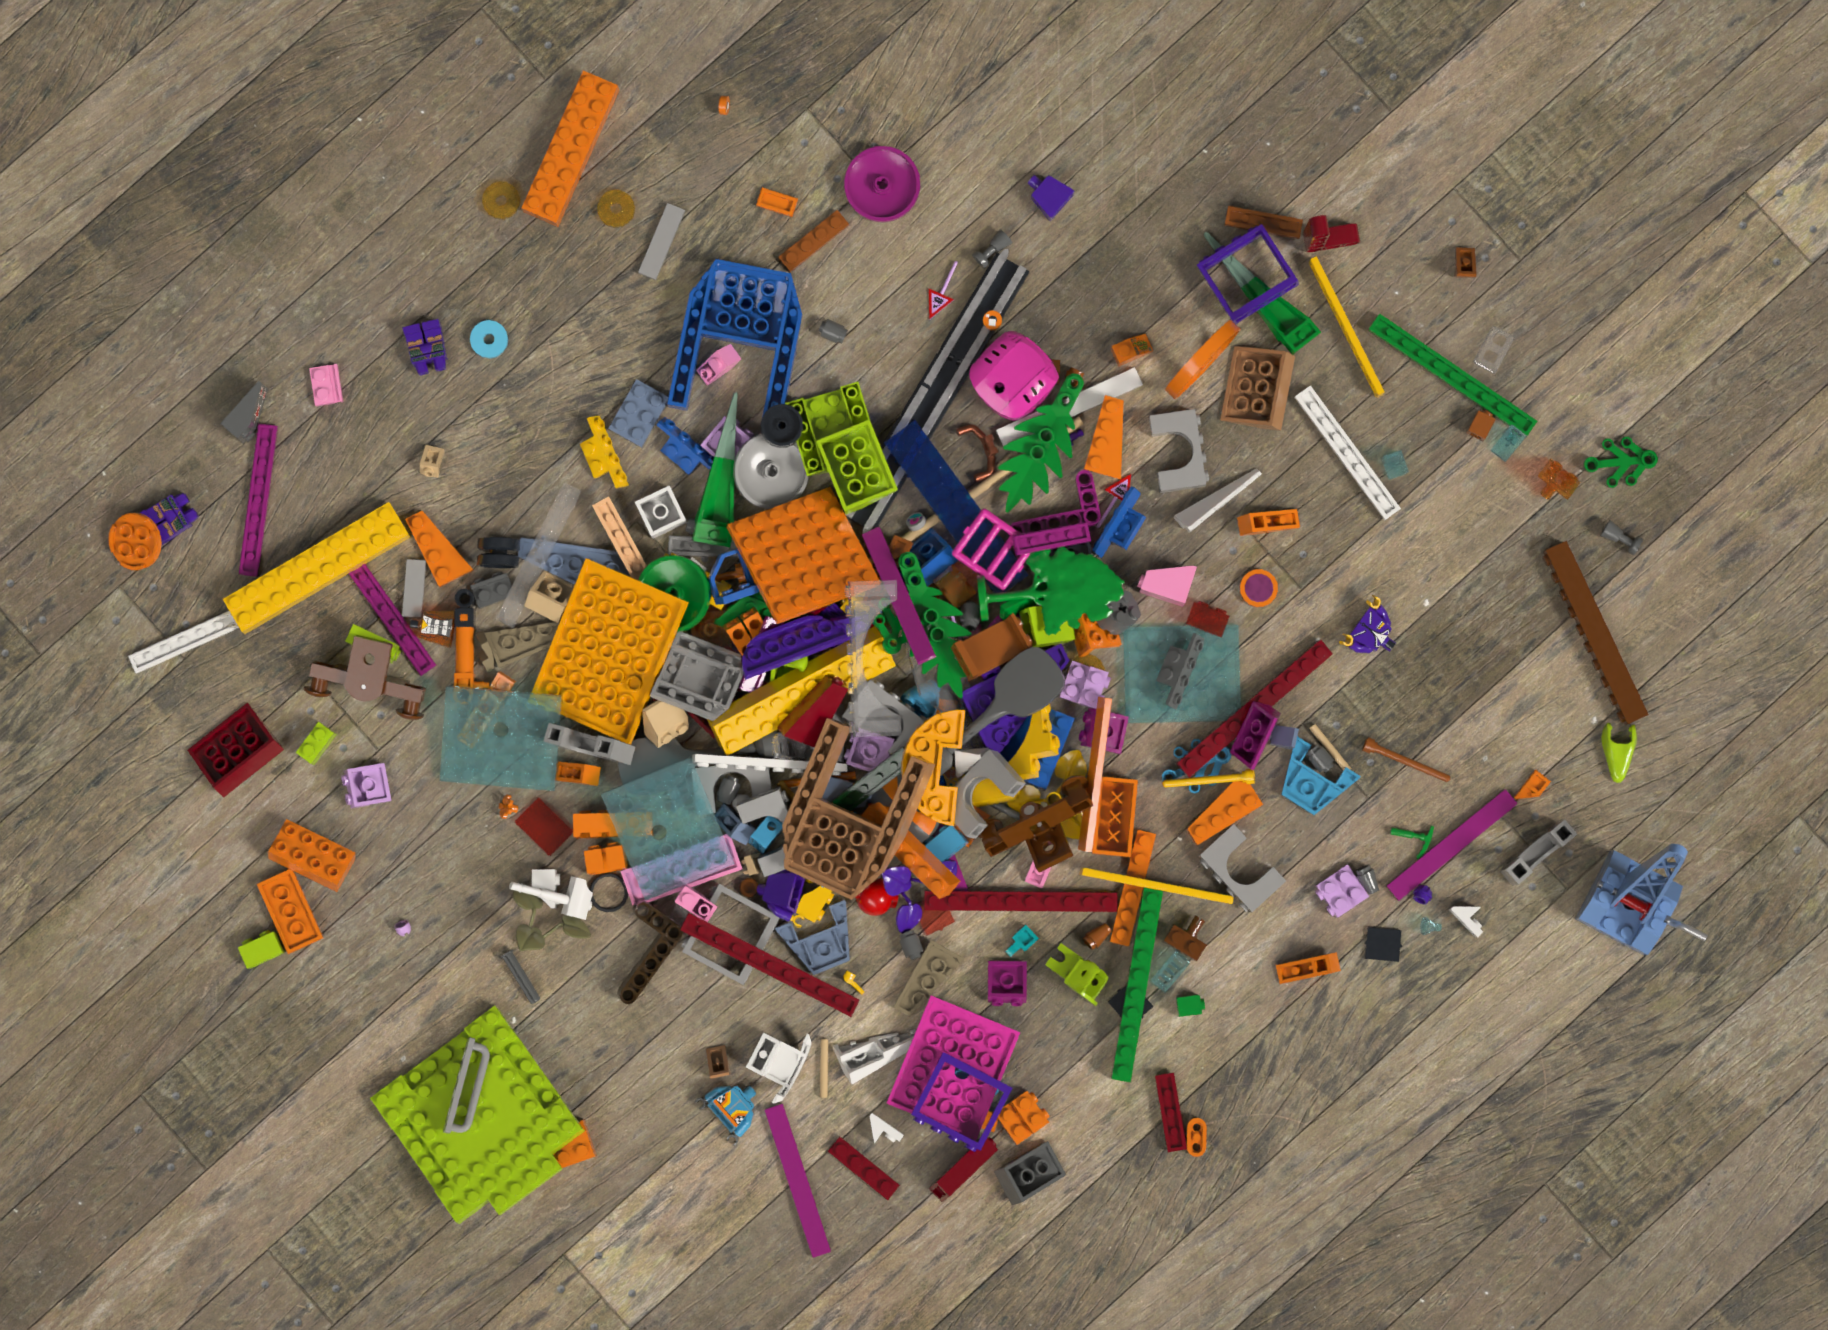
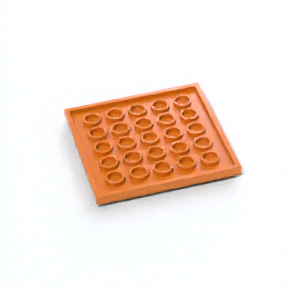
M831 487L727 525V529L776 624L880 586L881 582Z

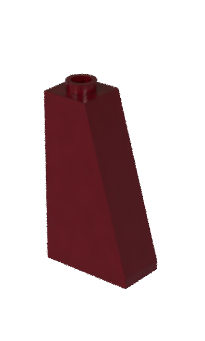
M825 675L779 724L777 728L783 736L815 748L826 719L833 718L848 691L844 680L838 676L831 677Z
M988 1137L981 1151L978 1149L975 1152L972 1150L967 1151L928 1189L941 1202L945 1201L998 1151L994 1140Z

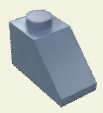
M1275 725L1269 739V745L1290 750L1294 749L1299 729Z
M723 803L713 817L729 837L744 845L748 843L750 836L756 830L750 822L743 824L739 814L725 803Z

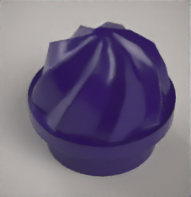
M1420 885L1413 892V899L1420 904L1426 905L1432 899V891L1427 885Z

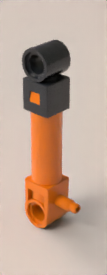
M460 589L455 594V602L459 608H455L454 627L456 628L454 698L460 704L468 705L474 700L475 689L489 688L490 684L489 682L475 681L474 629L476 628V610L472 607L475 605L476 599L474 594L468 589ZM465 594L469 595L470 601L467 604H462L460 601L461 597ZM462 690H468L469 697L465 700H462L459 696Z

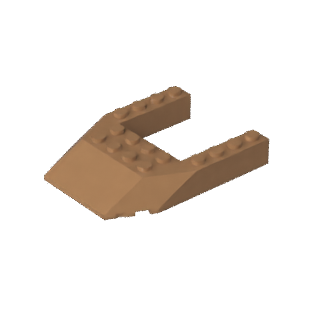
M827 718L782 825L785 842L783 844L785 853L784 869L853 900L885 872L906 837L935 764L920 757L911 756L883 825L877 824L822 798L851 729L850 726Z

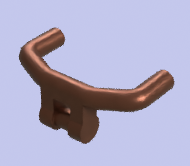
M970 424L957 428L956 433L960 436L973 432L982 443L988 459L987 471L973 475L975 482H978L994 474V455L999 453L994 445L992 434L986 436L978 426Z

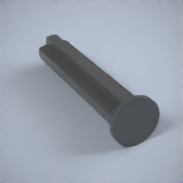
M512 949L500 958H503L530 1004H534L540 1000V996L514 956V950Z

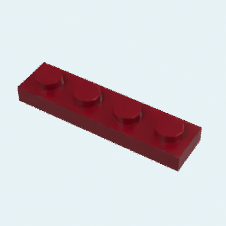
M1174 1072L1155 1075L1167 1152L1186 1150Z
M841 1136L828 1150L831 1155L886 1200H889L900 1186Z

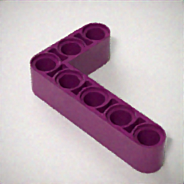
M1081 470L1076 475L1075 483L1081 509L1018 521L1010 526L1013 528L1019 527L1022 530V534L1032 532L1030 525L1033 523L1040 525V531L1052 529L1049 526V522L1053 519L1059 522V527L1069 526L1070 524L1067 519L1070 516L1077 517V524L1087 522L1088 527L1097 525L1100 520V509L1092 473L1087 470ZM1086 475L1090 481L1087 484H1082L1079 481V477ZM1091 494L1093 501L1090 503L1084 502L1083 495ZM1089 512H1093L1097 515V519L1091 522L1086 518V515Z

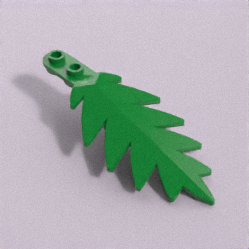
M1073 373L1066 377L1052 405H1044L1036 409L1037 412L1045 413L1044 415L1030 418L1014 427L1015 430L1036 434L1021 437L1003 446L1005 450L1025 453L1013 457L998 466L999 470L1017 473L999 487V490L1009 492L1006 502V513L1012 510L1021 499L1028 505H1031L1033 481L1046 494L1049 493V480L1045 464L1059 478L1063 477L1061 460L1056 445L1069 458L1073 457L1071 439L1066 425L1072 430L1075 429L1074 421L1069 413L1084 386V380L1079 374ZM1073 379L1078 381L1077 386L1071 385ZM1064 396H1067L1069 398L1068 403H1064L1062 401V398Z
M904 552L900 555L898 564L910 598L936 655L935 658L922 663L921 673L926 674L938 664V688L948 683L952 691L959 698H962L961 678L966 677L951 650L952 645L957 641L948 637L971 636L972 633L957 623L942 618V616H961L963 613L951 604L932 597L942 595V591L926 586L916 555L912 552ZM906 558H909L911 561L909 565L905 564ZM912 576L917 578L916 583L911 582ZM902 628V633H901V635H902V636H905V633H904L903 628ZM910 648L909 656L913 657L914 654L912 652V649Z

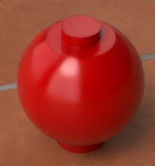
M877 878L855 897L860 910L871 916L882 915L889 908L895 909L898 903V895L891 896L887 894L884 889L883 879Z

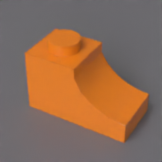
M558 762L555 781L598 786L601 767Z

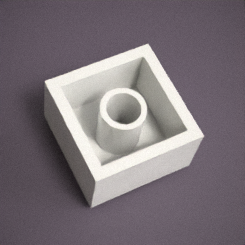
M670 486L635 502L652 539L687 523Z

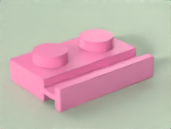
M338 365L309 368L315 406L343 402Z

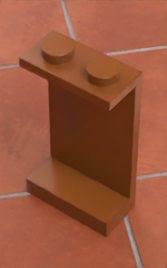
M1014 613L1007 619L952 645L951 650L969 681L1012 660L1021 652L1032 648L1030 636L1025 634L1022 629L1021 620Z

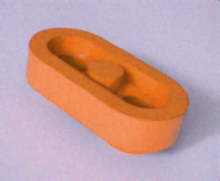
M1192 1118L1187 1124L1186 1147L1188 1153L1194 1157L1202 1156L1206 1151L1207 1126L1204 1120L1200 1118ZM1194 1124L1200 1125V1129L1198 1131L1193 1130ZM1195 1143L1200 1145L1197 1151L1193 1150V1144Z

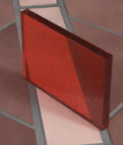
M539 797L515 821L516 825L536 842L548 856H551L573 834V829L569 828Z

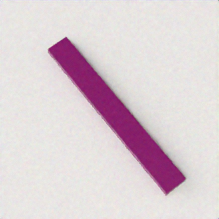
M258 424L239 575L259 577L278 426Z
M880 527L862 534L918 665L935 658L934 650Z
M363 564L358 569L348 573L420 676H423L437 666L367 565Z
M1504 789L1386 887L1400 901L1518 803Z
M780 1104L765 1109L812 1257L829 1253L831 1249L784 1105Z

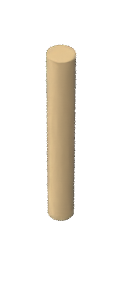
M1314 724L1309 729L1344 771L1346 767L1351 770V767L1317 725Z
M821 1039L820 1098H827L828 1039Z

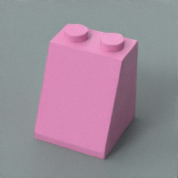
M1185 566L1148 570L1145 575L1141 574L1137 586L1141 588L1139 593L1183 607L1197 567Z

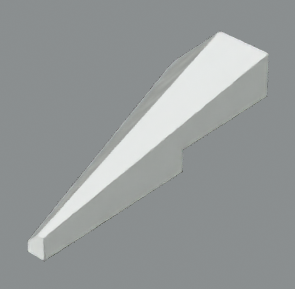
M1257 468L1174 515V519L1183 529L1186 528L1190 533L1262 473Z
M916 1029L902 1035L893 1033L869 1038V1041L861 1043L852 1041L850 1045L841 1047L836 1044L833 1045V1050L844 1074L850 1083L854 1084L908 1052Z

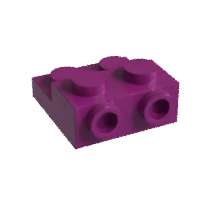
M1088 708V711L1084 713L1083 722L1085 726L1084 730H1081L1079 734L1081 746L1088 748L1092 747L1096 716L1095 708ZM1110 712L1105 751L1121 754L1128 716Z
M988 961V1003H992L993 1006L1011 1003L1012 1006L1016 1007L1026 1003L1027 961Z

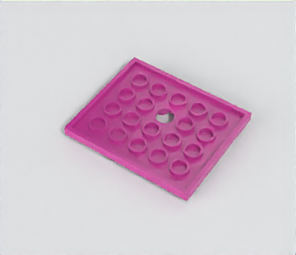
M930 996L887 1104L912 1114L943 1052L1001 1081L1020 1032ZM945 1062L919 1112L966 1137L977 1140L997 1088L972 1075H969L966 1079H959L955 1075L956 1067Z

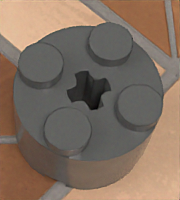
M1124 591V595L1119 601H1112L1107 604L1108 608L1113 610V612L1107 618L1096 622L1101 629L1111 632L1109 634L1119 635L1136 623L1141 616V612L1132 593Z

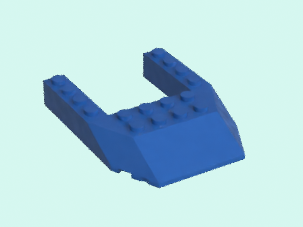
M719 259L712 263L709 270L705 272L689 294L667 403L669 408L688 411L702 337L775 351L763 415L770 407L786 403L802 320V311L791 273Z

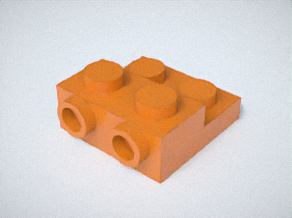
M1025 1091L1005 1105L998 1116L999 1122L1015 1145L1020 1144L1049 1123L1047 1120L1050 1117L1044 1108L1040 1109L1036 1104L1038 1099L1033 1092Z

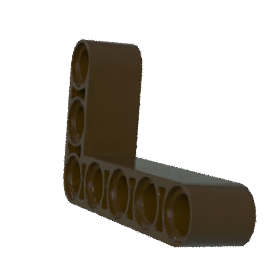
M638 900L633 904V913L659 934L617 991L618 998L625 1004H632L638 998L683 935V931L679 930L680 926L644 900ZM641 905H646L647 907L644 914H638V908ZM657 916L662 917L660 925L653 924V920ZM673 927H676L677 934L675 936H669V930ZM660 943L666 944V949L663 952L657 951V946ZM654 959V965L647 968L645 966L646 961ZM642 974L643 980L640 983H635L634 977ZM631 990V997L624 999L622 997L623 992Z

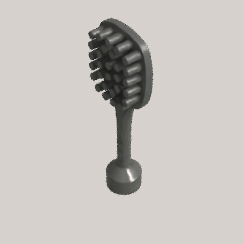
M1032 647L1018 654L1004 666L994 682L995 698L986 710L963 730L962 746L998 718L1007 714L1018 717L1030 716L1046 707L1065 688V678L1060 667L1047 652L1038 647ZM943 747L940 776L952 767L953 753L958 748Z
M777 730L728 756L757 752L764 759L781 758ZM645 737L632 741L631 745L635 746L631 765L618 762L622 783L627 792L635 796L650 795L674 789L684 781L687 772L697 766V763H692V755L726 756V754L720 747L688 749L681 746L675 738L658 748Z

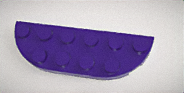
M823 616L802 617L765 631L754 637L747 645L742 657L744 678L747 680L848 641L851 635L840 623L835 620L832 622L823 619Z

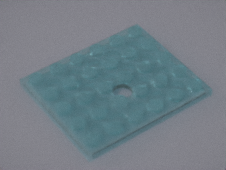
M1238 625L1129 627L1123 632L1125 716L1129 717L1128 723L1225 721L1241 707ZM1193 633H1196L1205 639L1204 646L1197 657L1196 666L1191 672L1189 684L1185 687L1182 695V701L1178 705L1177 710L1165 704L1172 687L1161 684L1156 680L1170 645L1187 650Z
M446 686L440 781L555 791L558 746L543 741L548 723L560 726L562 696ZM498 722L505 723L509 729L508 734L502 737L496 735L494 725Z
M691 757L601 793L645 901L735 864ZM662 825L666 828L667 833L663 839L657 840L653 838L651 831L654 826Z

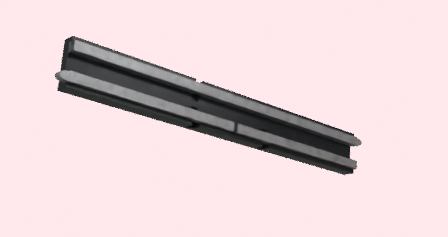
M1004 249L1001 254L996 253L942 343L939 352L936 353L902 410L900 417L896 420L883 442L881 449L898 490L860 510L846 515L847 518L864 527L863 534L879 527L969 376L970 368L981 356L996 331L988 330L984 326V315L988 311L993 310L1000 313L1003 319L1030 274V271L1023 266H1018L1007 259L1008 249Z

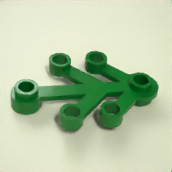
M1624 437L1620 441L1621 447L1624 449L1629 448L1637 455V457H1630L1614 445L1611 439L1607 438L1601 443L1602 449L1612 452L1618 458L1598 460L1595 457H1589L1584 461L1583 468L1586 472L1593 473L1598 468L1620 466L1613 476L1606 480L1608 488H1615L1618 485V480L1631 465L1639 464L1635 471L1625 478V484L1631 487L1637 483L1638 477L1645 469H1651L1657 464V454L1652 450L1643 451L1633 443L1630 437ZM1625 439L1629 440V446L1624 445L1623 441ZM1606 441L1610 442V448L1605 447L1604 443ZM1646 456L1651 458L1650 463L1645 462ZM1588 462H1592L1594 464L1593 469L1588 468ZM1629 477H1632L1634 479L1633 484H1630L1628 482ZM1609 479H1613L1615 481L1614 486H1611L1609 484Z
M883 597L878 601L877 607L882 610L892 627L891 634L884 625L885 617L883 615H876L872 623L878 628L884 639L882 642L884 651L888 654H896L900 651L901 645L908 642L906 635L898 637L902 626L897 615L894 616L889 608L890 601ZM881 602H885L886 606H882ZM876 619H880L882 623H877ZM890 642H893L895 646H891Z

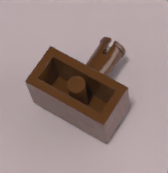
M1196 915L1187 930H1182L1178 926L1173 925L1163 942L1195 962L1198 961L1207 944L1197 939V934L1205 921L1200 919L1196 925L1199 917Z

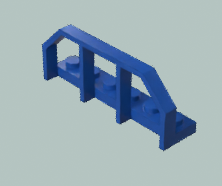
M737 548L718 555L708 576L716 605L727 604L760 592L756 583L754 584L753 578ZM738 553L747 583L739 585V589L735 591L733 589L722 591L720 596L714 579L724 558Z

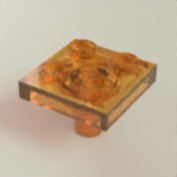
M1551 458L1538 474V477L1547 484L1540 492L1547 500H1550L1555 492H1558L1568 500L1580 484V481H1578V478L1573 473H1568L1558 461H1553Z
M726 610L706 613L702 620L691 628L692 636L722 648L728 645L733 649L732 640L724 627L713 622L716 617H720Z

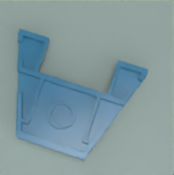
M1297 736L1281 795L1312 815H1315L1361 776L1346 767L1334 784L1301 763L1312 745Z

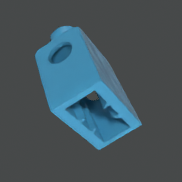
M767 816L750 836L748 843L764 854L783 831V823L775 817ZM771 826L774 828V830L771 831L768 829V827Z

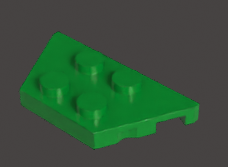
M747 596L731 604L713 622L723 627V625L738 617L747 633L750 634L740 617L741 614L755 607L763 621L765 616L771 618L773 616L765 601L753 596Z

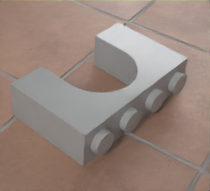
M1195 409L1150 415L1151 437L1177 434L1184 437L1192 448V458L1185 467L1157 473L1160 493L1205 487L1206 482L1209 481L1208 470H1204L1203 463H1206L1205 451L1201 452L1200 444H1203L1202 432L1199 433L1198 425H1201L1200 415L1196 414Z
M869 680L842 715V719L858 730L868 715L875 709L885 707L896 711L902 718L903 731L888 750V754L892 755L902 746H906L912 733L927 718L923 715L920 717L914 713L915 709L909 704L903 705L898 701L900 698L893 692L887 693L883 690L884 686L877 680L874 682Z
M548 723L543 741L563 749L631 765L635 746L599 735L598 737L551 723Z
M991 749L982 753L981 759L968 769V773L955 784L958 790L954 823L966 837L974 839L988 826L972 804V794L976 785L982 780L990 779L1004 795L1014 797L1026 784L998 751Z
M714 764L715 766H695V768L691 769L696 815L717 813L714 794L717 781L728 773L744 775L751 784L752 796L772 790L769 768H766L765 771H756L754 767L747 766V770L735 769L734 765H728V768H716V764Z
M779 786L738 802L736 808L743 824L764 816L775 817L784 823L789 811L787 804L789 799L786 791H782ZM783 845L758 856L757 860L764 877L785 870Z
M1565 819L1558 821L1500 870V872L1512 886L1519 885L1533 873L1532 870L1555 850L1566 845L1577 833Z
M1233 824L1199 855L1201 858L1199 862L1206 869L1210 868L1214 872L1212 876L1219 884L1223 882L1227 886L1225 890L1230 896H1233V898L1236 896L1240 900L1238 904L1245 912L1249 910L1252 913L1282 886L1286 880L1274 867L1269 869L1255 883L1249 885L1239 884L1229 876L1227 859L1247 839Z

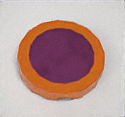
M1254 569L1248 572L1240 583L1242 599L1253 607L1269 605L1276 598L1278 592V583L1275 577L1263 569Z

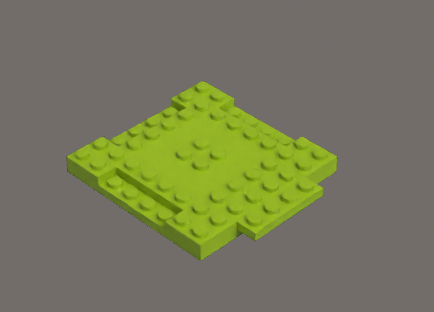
M493 1006L466 1026L463 1032L403 1076L400 1075L370 1098L458 1224H461L489 1202L498 1215L501 1216L563 1169L553 1154L585 1131L496 1006ZM469 1037L475 1038L476 1043L485 1045L488 1048L490 1057L472 1125L469 1130L463 1133L453 1131L449 1134L443 1133L467 1039ZM472 1050L453 1124L463 1125L465 1122L482 1058V1053Z

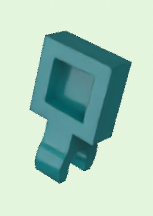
M1025 925L1012 937L1015 943L1005 952L1010 957L1020 948L1025 952L1039 938Z

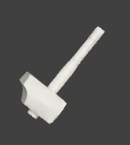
M571 876L566 895L523 885L522 883L511 882L509 885V889L519 891V893L523 892L538 896V898L541 897L564 904L561 914L586 920L587 913L592 907L591 898L593 892L588 889L586 880Z

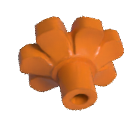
M506 794L502 799V803H499L498 809H501L499 812L500 817L506 819L508 814L518 812V805H513L511 795Z

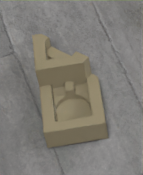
M482 631L476 634L483 648V651L478 653L486 670L490 673L494 670V658L490 645Z

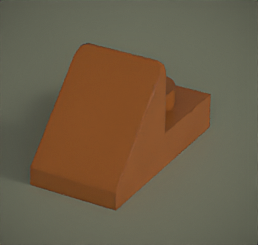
M1456 247L1454 277L1475 278L1477 275L1475 248Z

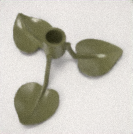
M513 890V899L516 904L523 909L532 910L529 926L522 924L516 929V940L520 952L542 949L545 946L544 939L559 927H563V932L573 938L586 939L591 937L586 924L580 918L569 915L563 916L562 923H558L542 935L540 929L532 928L536 909H540L543 906L542 899L538 898V896L523 892L519 893V891Z

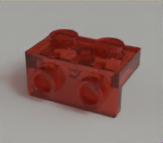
M1198 601V603L1194 602L1186 625L1222 638L1230 617L1226 615L1227 611L1220 608L1213 610L1208 608L1209 605L1201 601Z

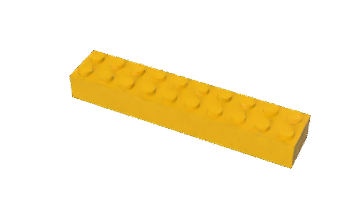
M388 502L225 597L223 601L242 633L247 634L411 537L394 508Z
M874 626L809 661L804 672L796 668L732 702L730 708L714 721L707 719L720 748L726 756L777 730L779 724L825 675L840 677L844 680L848 691L895 667L892 655L886 653L882 647L884 639L879 630Z

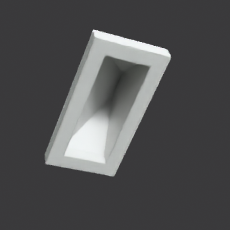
M989 748L956 750V776L960 778L971 766L981 759L982 753L989 750Z

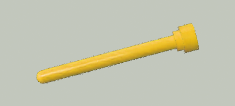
M1245 769L1242 773L1164 780L1162 785L1167 788L1234 781L1255 784L1254 770Z

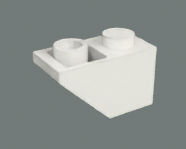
M532 870V887L557 892V885H560V874H557V870ZM541 898L553 909H557V904H560Z

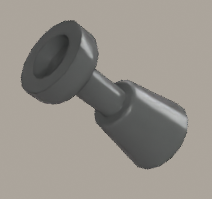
M1000 229L990 241V246L983 253L976 251L972 256L985 269L989 264L987 258L995 251L1000 252L1013 242Z
M1609 520L1600 536L1614 542L1621 541L1629 546L1628 552L1634 556L1643 539L1636 537L1632 540L1622 534L1623 530Z

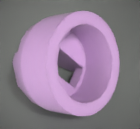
M401 920L394 925L398 935L404 937L405 933L410 934L411 926L408 920Z

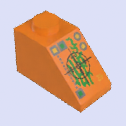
M1146 334L1126 339L1111 347L1118 367L1153 352Z

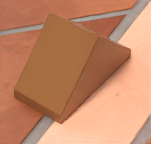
M725 1045L707 1048L710 1079L731 1075Z

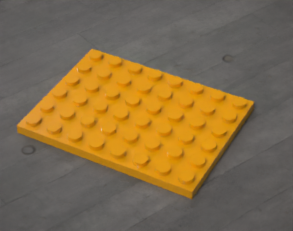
M586 558L529 701L631 745L642 719L643 709L646 708L649 702L651 691L662 670L689 602Z

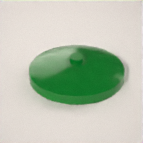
M675 555L658 558L643 570L638 579L643 583L689 602L677 632H683L694 627L702 620L709 608L711 587L708 577L703 569L691 559Z

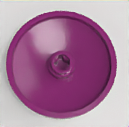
M888 146L872 147L858 154L848 166L844 180L845 194L851 207L863 218L880 223L895 221L905 216L917 202L920 193V175L912 159L904 152Z

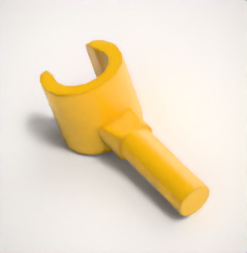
M847 970L843 975V980L862 995L865 991L853 981L856 975Z

